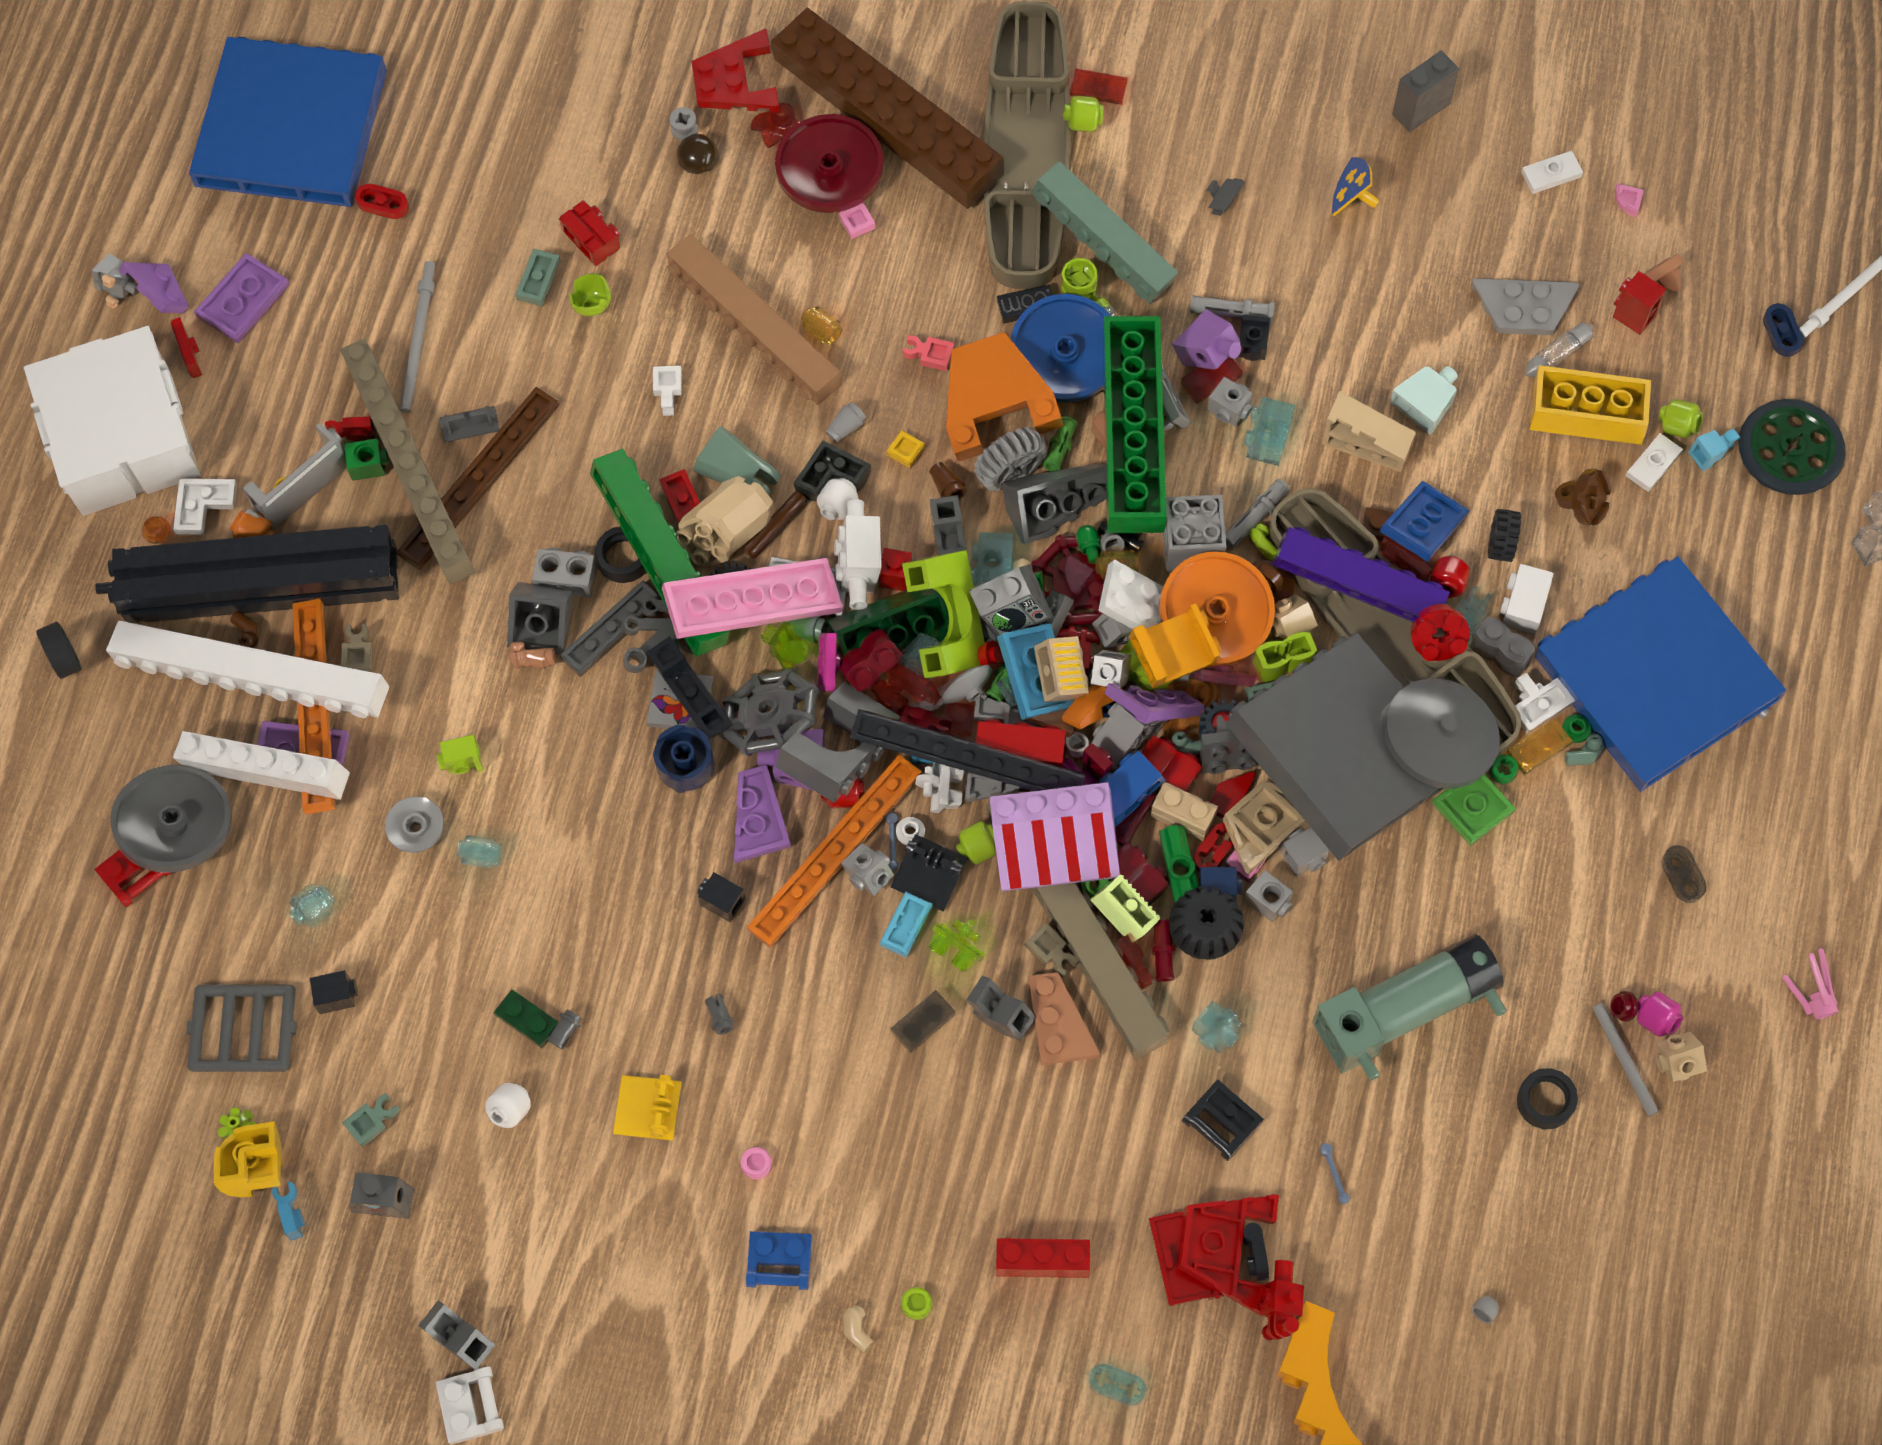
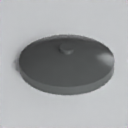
M1437 678L1415 681L1397 693L1385 713L1383 732L1390 754L1406 773L1424 784L1445 789L1468 786L1484 776L1497 757L1500 735L1497 722L1491 710L1473 691L1453 681Z
M184 765L161 766L138 775L120 791L111 811V829L114 840L124 856L144 869L166 873L191 869L210 859L226 841L232 823L230 802L222 785L208 773Z

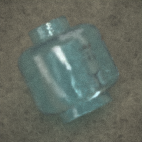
M309 884L291 897L290 906L292 910L289 911V915L297 925L304 924L309 928H314L332 915L335 900L323 885Z

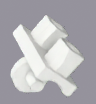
M934 762L933 767H925L924 774L916 777L915 784L923 788V796H931L930 812L939 814L944 808L957 809L961 805L962 792L949 789V782L959 783L962 781L963 770Z

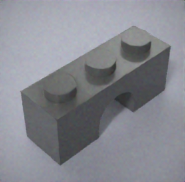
M958 495L930 499V515L937 555L967 550V546L964 543Z

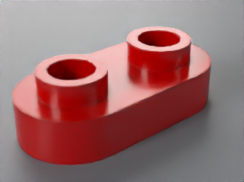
M368 183L360 186L355 192L357 205L364 212L390 219H399L405 216L409 210L407 198L401 191ZM369 199H374L373 202H367Z

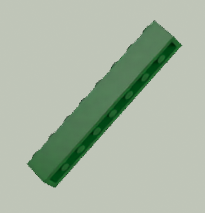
M622 448L593 459L590 475L667 607L662 591L663 583L702 576L690 564L687 550L684 547L681 548L676 540L677 536L674 528L665 521L660 504L654 502L651 497L648 483L644 479L641 480L633 458L628 457ZM730 630L684 638L695 657H698L726 645Z

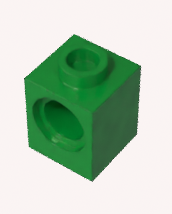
M378 439L344 444L347 470L352 481L385 476L384 465H389L388 453L386 448H381ZM367 457H373L368 462H362Z

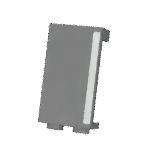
M319 423L316 428L324 446L267 495L252 481L243 488L253 509L273 522L272 530H275L347 468L345 448L340 444L342 439L334 429L330 428L327 430Z

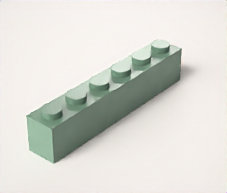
M1060 161L1038 179L1032 191L1036 200L1041 205L1046 206L1060 223L1065 224L1080 242L1085 243L1093 250L1099 260L1108 264L1121 280H1125L1140 298L1145 299L1151 304L1172 284L1179 272Z

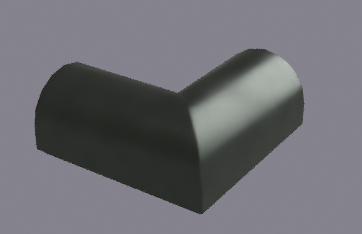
M822 441L795 480L794 487L796 491H799L810 501H817L818 495L832 478H845L855 485L857 491H860L869 478L871 464Z

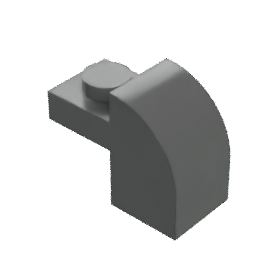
M981 976L966 999L974 1008L972 1013L978 1019L1001 1034L1021 1041L1036 1018L1023 1001L1005 995L992 979Z
M439 1300L418 1325L435 1341L474 1370H477L495 1346L481 1332L461 1319Z

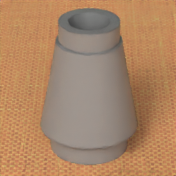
M850 402L847 406L843 405L825 432L837 443L840 439L842 440L861 427L866 416L853 402Z

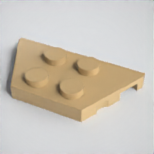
M1264 780L1232 807L1223 818L1244 871L1248 875L1280 847L1293 832L1306 823L1275 784Z

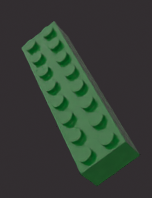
M1104 316L1103 370L1107 533H1164L1167 516L1160 316Z

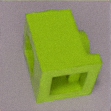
M474 734L439 742L441 753H437V760L440 770L446 769L448 774H463L475 767L478 772L484 771L479 746Z

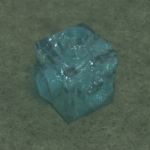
M1212 1000L1193 1022L1192 1031L1199 1036L1198 1040L1205 1048L1211 1051L1215 1049L1218 1053H1221L1225 1047L1231 1049L1241 1036L1238 1033L1241 1023L1238 1021L1239 1017L1227 1007L1223 1009Z

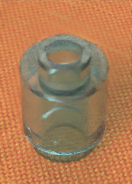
M467 835L464 840L459 841L457 857L461 858V863L465 865L488 869L492 866L498 867L502 857V844L496 843L494 839Z

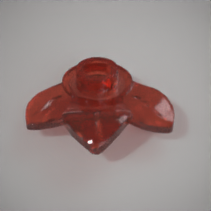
M779 103V113H770L769 110L759 113L752 120L750 129L761 131L763 142L767 148H771L781 141L784 135L799 123L795 119L794 108L788 103Z

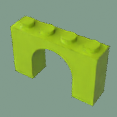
M967 550L903 563L907 592L931 588L936 590L944 599L949 614V628L945 639L938 645L919 649L924 678L949 675L981 666L978 659V649L985 642L979 612L969 591L974 588Z

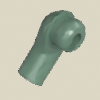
M1591 734L1580 751L1565 752L1566 766L1590 765L1594 763L1603 752V738L1598 734Z

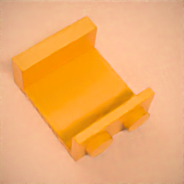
M1196 603L1191 605L1188 612L1146 629L1144 625L1132 629L1129 639L1152 689L1213 665L1220 657V644L1215 636H1211L1207 628L1209 626L1208 618L1203 610L1199 611Z

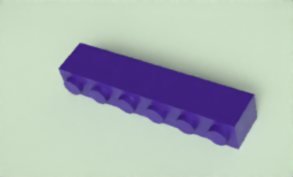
M1289 527L1286 530L1272 563L1273 566L1415 623L1423 609L1436 604H1446L1450 593L1442 589L1443 586L1439 583L1419 580L1412 572L1392 569L1385 561L1365 558L1358 550L1350 548L1346 550L1338 547L1333 540L1328 538L1319 539L1311 536L1309 531L1301 527Z

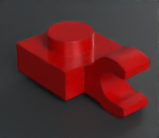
M371 416L346 417L342 419V422L334 420L325 422L326 429H334L341 439L346 437L347 440L355 442L375 439L376 429Z

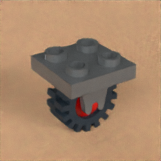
M1226 699L1221 700V705L1214 701L1211 703V708L1207 705L1204 708V713H1201L1199 721V738L1201 741L1199 764L1202 766L1201 774H1220L1226 770H1248L1254 766H1259L1226 725L1233 715L1231 710L1236 706V701L1231 700L1230 705L1226 704Z

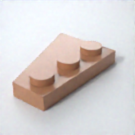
M1059 973L1028 976L1033 1014L1036 1016L1034 1023L1040 1064L1048 1065L1100 1058L1101 1054Z

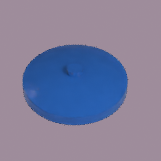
M1074 294L1052 295L1033 303L1018 318L1011 335V341L1051 388L1056 401L1062 403L1085 400L1104 388L1103 323L1104 316H1110V314L1091 299Z

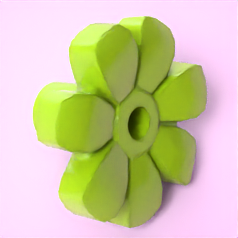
M238 1107L230 1109V1117L221 1115L219 1119L220 1124L224 1127L218 1129V1135L224 1139L234 1133L233 1129L257 1124L251 1121L253 1114L249 1110H244L241 1114Z

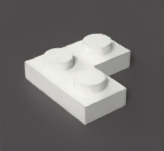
M179 479L173 527L175 534L204 535L207 509L235 510L238 486L236 480Z

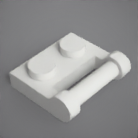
M491 1367L479 1368L473 1372L436 1381L447 1439L450 1445L504 1429L503 1420L498 1417L490 1380L493 1377ZM477 1382L487 1421L480 1425L478 1424L470 1384Z

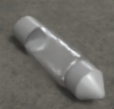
M1581 322L1569 332H1565L1539 351L1534 358L1528 361L1525 375L1535 377L1539 365L1558 366L1578 351L1582 345L1592 339L1593 325Z

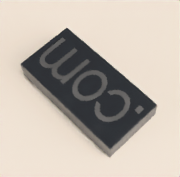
M1050 284L998 295L997 304L1003 324L1017 321L1021 314L1033 303L1052 296Z

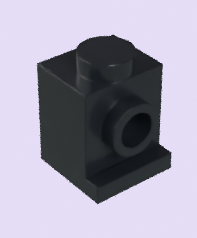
M1242 316L1239 339L1241 352L1238 357L1249 361L1265 360L1270 325L1269 317Z

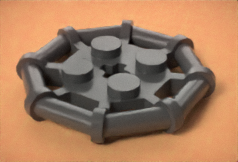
M786 668L784 671L757 675V673L752 674L751 679L730 697H725L723 700L724 712L730 718L733 725L719 734L720 737L731 742L745 756L780 749L796 731L802 733L805 729L813 727L815 724L816 698L820 693L818 686L802 678L794 668ZM789 685H794L798 688L794 691L787 690ZM753 692L754 695L748 699L747 697ZM804 700L803 711L797 710L798 702ZM768 707H772V710H770L767 713H764L768 710ZM739 710L738 717L734 719L735 712ZM744 728L748 733L743 738L737 731ZM770 735L775 736V738L757 741L758 737Z

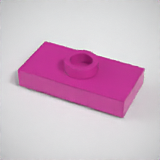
M821 633L819 635V691H835V672L839 671L840 656L836 654L837 633Z

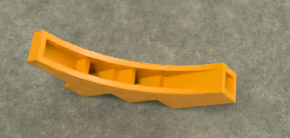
M1305 1301L1303 1315L1298 1318L1299 1329L1292 1334L1277 1374L1278 1377L1283 1378L1282 1383L1289 1387L1300 1389V1386L1306 1388L1293 1424L1298 1425V1430L1306 1435L1316 1437L1317 1433L1322 1435L1319 1445H1362L1342 1416L1331 1387L1328 1368V1345L1335 1312Z

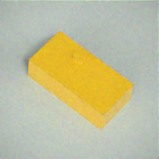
M1539 365L1533 383L1529 430L1642 445L1649 424L1651 380Z

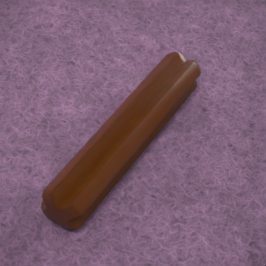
M795 491L771 516L767 526L744 545L743 549L746 555L754 559L765 549L807 503L806 497L803 494Z

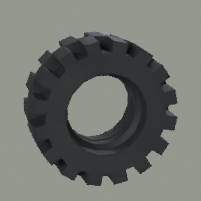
M1497 509L1495 511L1488 542L1489 559L1506 562L1513 561L1519 541L1520 512Z

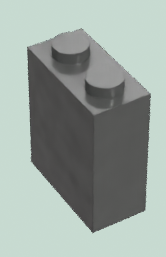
M1441 50L1400 78L1392 115L1409 132L1451 104L1459 71L1457 65Z

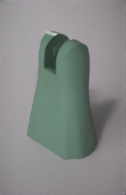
M723 426L718 427L697 457L693 468L695 473L720 483L740 476L745 478L744 483L751 485L752 482L760 484L768 495L771 493V490L764 483L756 479L755 476L773 485H776L781 478L780 473L772 465L755 454Z

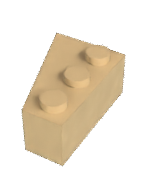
M1339 391L1327 419L1322 444L1402 472L1416 432Z

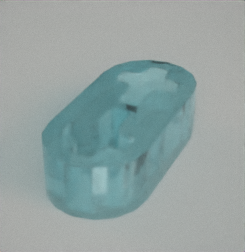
M1107 1364L1096 1365L1089 1373V1386L1099 1395L1129 1406L1140 1404L1146 1396V1384L1137 1375ZM1102 1371L1107 1372V1378L1116 1382V1385L1105 1383L1103 1387H1099L1097 1385L1098 1380L1094 1376L1101 1375ZM1132 1382L1138 1384L1137 1390L1141 1394H1135L1133 1399L1128 1398L1127 1391L1119 1388V1384L1130 1387Z

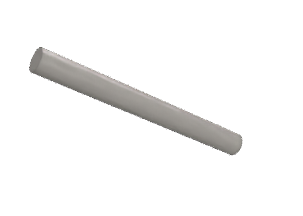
M1601 1003L1594 1006L1592 1009L1647 1116L1655 1115L1659 1110L1604 1004Z

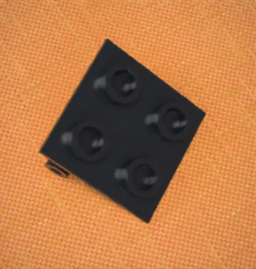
M915 834L912 841L909 840L906 845L905 857L890 888L904 894L905 892L932 903V907L944 912L968 858Z

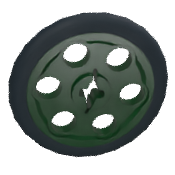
M1797 399L1771 401L1756 408L1748 415L1741 426L1739 434L1741 438L1738 439L1739 452L1743 464L1749 473L1765 487L1789 495L1813 493L1829 485L1841 471L1846 456L1845 442L1841 430L1833 418L1821 408ZM1787 418H1799L1802 422V426H1790L1787 422ZM1764 425H1771L1775 428L1776 434L1768 436L1762 432L1761 428ZM1812 433H1820L1823 435L1825 442L1822 444L1814 443L1810 435ZM1799 437H1801L1798 443L1796 444V448L1789 450L1786 456L1783 457L1786 450L1788 449V445L1795 443L1796 440ZM1769 450L1774 458L1770 461L1763 460L1759 456V451ZM1812 457L1819 459L1822 462V467L1819 469L1812 468L1808 464V459ZM1782 467H1793L1797 475L1787 477L1783 474Z

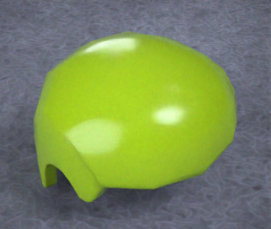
M591 273L577 278L574 281V291L569 294L570 303L576 313L586 317L600 315L604 312L611 302V291L604 276Z

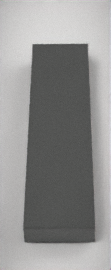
M642 580L560 654V658L581 677L627 635L623 631L624 620L628 616L646 618L647 616L641 610L644 600L649 597L662 600L661 596ZM647 604V605H646V608H647V609H649V610H655V606H654V605H652V604ZM632 622L627 623V626L631 629L636 627Z

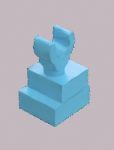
M1735 429L1727 431L1722 436H1719L1713 430L1697 437L1688 453L1700 469L1705 471L1711 468L1715 462L1721 460L1727 450L1736 445L1734 441L1741 437Z

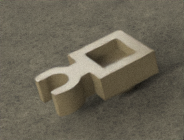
M347 624L345 632L350 643H342L341 666L372 672L371 642H365L369 637V630L366 624H362V631L359 634H353L351 624Z
M1047 922L1024 944L1044 966L1051 960L1054 963L1055 972H1058L1060 977H1064L1067 974L1061 965L1063 961L1069 962L1073 967L1078 963L1074 955L1062 951L1067 943Z

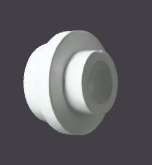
M915 817L904 818L897 824L896 836L904 845H907L909 840L912 841L915 834L923 838L925 836L924 824ZM914 827L916 831L913 834H907L905 829Z

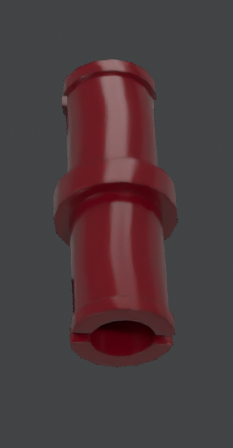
M1160 919L1154 925V947H1152V955L1155 956V980L1158 982H1169L1175 980L1173 955L1176 953L1175 946H1172L1169 920Z

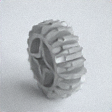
M1017 428L1013 432H1007L1006 435L999 437L995 442H991V445L983 450V454L978 456L974 464V471L980 483L989 491H999L1003 488L1002 483L1030 476L1033 471L1037 470L1038 465L1044 462L1048 448L1041 435L1033 428Z

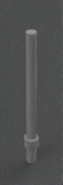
M431 261L425 262L423 276L418 283L417 293L419 294L400 406V411L403 413L411 412L430 296L434 294L435 283L433 282L436 264Z

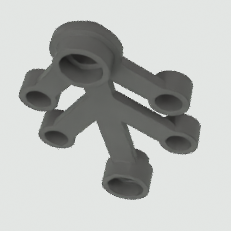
M652 597L646 598L641 608L642 613L647 617H654L658 611L669 612L663 600H657ZM647 604H652V605H654V606H655V610H649V609H647V608H646V605H647ZM628 616L624 620L623 631L627 635H636L639 631H657L640 648L633 647L626 651L623 658V666L627 671L631 673L641 672L647 663L648 655L646 652L669 636L680 649L679 638H676L671 618H637L636 616ZM632 622L637 627L635 629H631L627 626V623ZM685 640V650L688 653L693 654L691 648ZM636 660L638 661L639 665L633 666L629 663V661Z

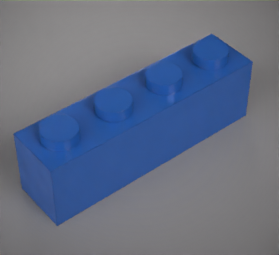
M1139 750L1135 754L1131 752L1126 755L1120 762L1121 767L1113 774L1111 772L1107 773L1098 782V784L1107 782L1109 784L1115 827L1166 781Z

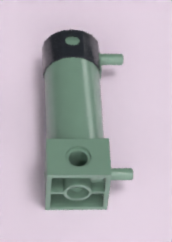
M1473 934L1443 949L1441 953L1358 993L1356 987H1353L1319 1004L1312 1023L1341 1074L1361 1065L1369 1080H1374L1379 1077L1380 1073L1372 1059L1379 1055L1384 1044L1466 1003L1471 1005L1486 997L1496 1016L1506 1013L1507 1009L1496 992L1497 989L1503 987L1502 972L1487 943L1479 935Z

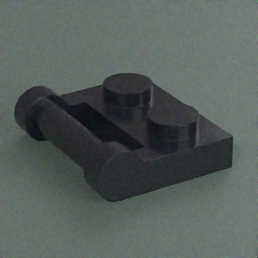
M1217 1079L1181 1121L1186 1126H1192L1222 1152L1221 1156L1229 1161L1263 1123L1264 1119ZM1206 1111L1235 1138L1229 1143L1202 1120L1199 1115Z

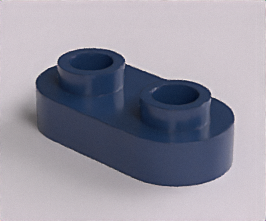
M1772 304L1767 308L1763 316V323L1772 346L1781 356H1794L1799 352L1803 344V337L1793 312L1784 304ZM1773 319H1778L1781 323H1776ZM1783 342L1788 343V344L1790 345V347H1789V346H1785V345L1783 344Z

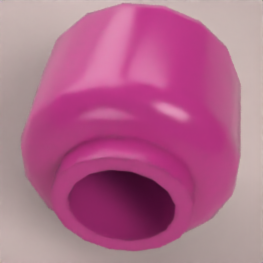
M1654 992L1650 996L1644 995L1638 1002L1639 1012L1637 1021L1658 1037L1665 1036L1666 1034L1672 1035L1681 1025L1683 1020L1681 1006L1662 992Z

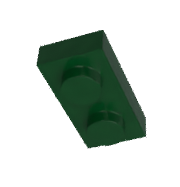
M512 989L493 1012L497 1018L540 1048L546 1045L548 1042L546 1039L558 1024L556 1019Z

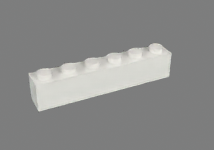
M182 731L173 756L181 765L200 769L210 775L298 792L303 791L308 794L340 800L350 774L347 769L334 759Z

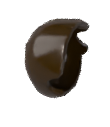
M692 134L681 141L677 149V158L679 165L686 172L701 174L713 169L714 163L717 159L719 160V153L714 141L706 135Z

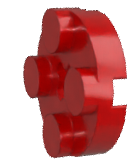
M1436 604L1423 609L1415 623H1412L1410 627V637L1413 646L1426 661H1443L1466 651L1470 636L1467 620L1463 613L1452 609L1449 605ZM1437 628L1447 631L1443 637L1437 638L1432 636L1437 633Z

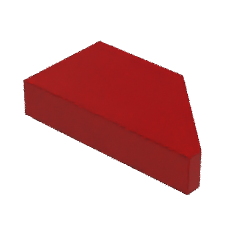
M1250 772L1218 784L1210 803L1218 806L1216 816L1224 818V815L1247 795L1256 773Z

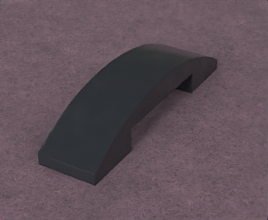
M670 636L646 652L680 704L709 740L733 725L730 718L719 703L714 700Z

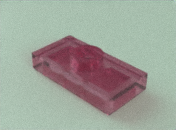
M1216 665L1215 668L1205 667L1190 674L1193 678L1200 681L1246 687L1254 686L1256 676L1248 672L1233 670L1232 665Z

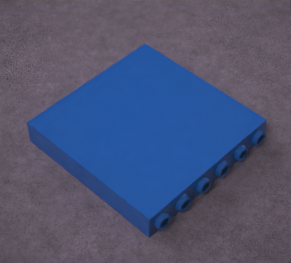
M227 37L189 170L194 186L352 207L387 73L383 57L374 53L362 54L349 50H330L320 46L306 47L295 43L282 44L271 40L259 41L246 37Z
M1679 556L1671 561L1668 559L1662 561L1654 568V572L1647 577L1645 574L1639 576L1631 583V587L1624 592L1622 589L1614 592L1604 605H1594L1586 611L1585 617L1577 622L1575 619L1571 620L1562 627V632L1556 636L1548 635L1538 643L1539 647L1535 658L1551 679L1555 680L1558 678L1575 700L1572 706L1579 715L1585 717L1590 722L1591 730L1594 734H1598L1603 738L1604 747L1640 793L1764 710L1779 702L1786 692V688Z

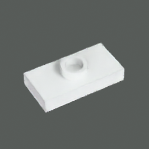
M1572 151L1522 167L1521 171L1532 194L1581 178L1583 175V171Z
M1659 433L1627 471L1626 477L1649 492L1678 458L1683 449Z

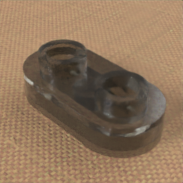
M1680 845L1668 848L1662 857L1661 864L1676 896L1685 903L1698 902L1706 892V882L1692 853L1686 847ZM1671 860H1678L1681 866H1674ZM1684 886H1691L1694 892H1686Z

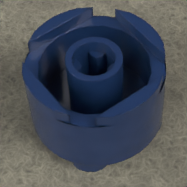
M675 725L659 735L653 757L658 775L665 785L678 793H683L700 788L713 776L714 756L711 743L703 731L696 727Z

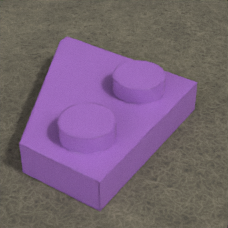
M123 262L119 268L123 276L130 274L139 283L136 289L147 297L161 313H185L189 305L169 264Z

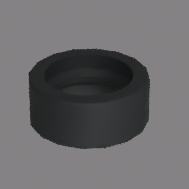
M613 527L603 533L597 541L595 554L598 567L606 578L613 582L628 583L642 577L646 570L639 558L634 564L624 568L613 567L608 563L606 554L609 548L618 542H629L621 527Z
M56 621L36 631L40 644L60 679L82 670L79 659L59 622Z
M1552 1068L1538 1069L1530 1073L1521 1084L1517 1094L1518 1110L1523 1119L1532 1126L1543 1130L1556 1129L1564 1125L1574 1113L1578 1102L1577 1089L1572 1080L1563 1072ZM1540 1082L1555 1084L1564 1093V1108L1554 1116L1539 1114L1530 1104L1529 1095L1531 1089Z

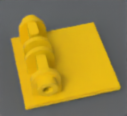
M622 1075L613 1135L673 1141L682 1081L671 1080L672 1077L668 1075H660L659 1079Z

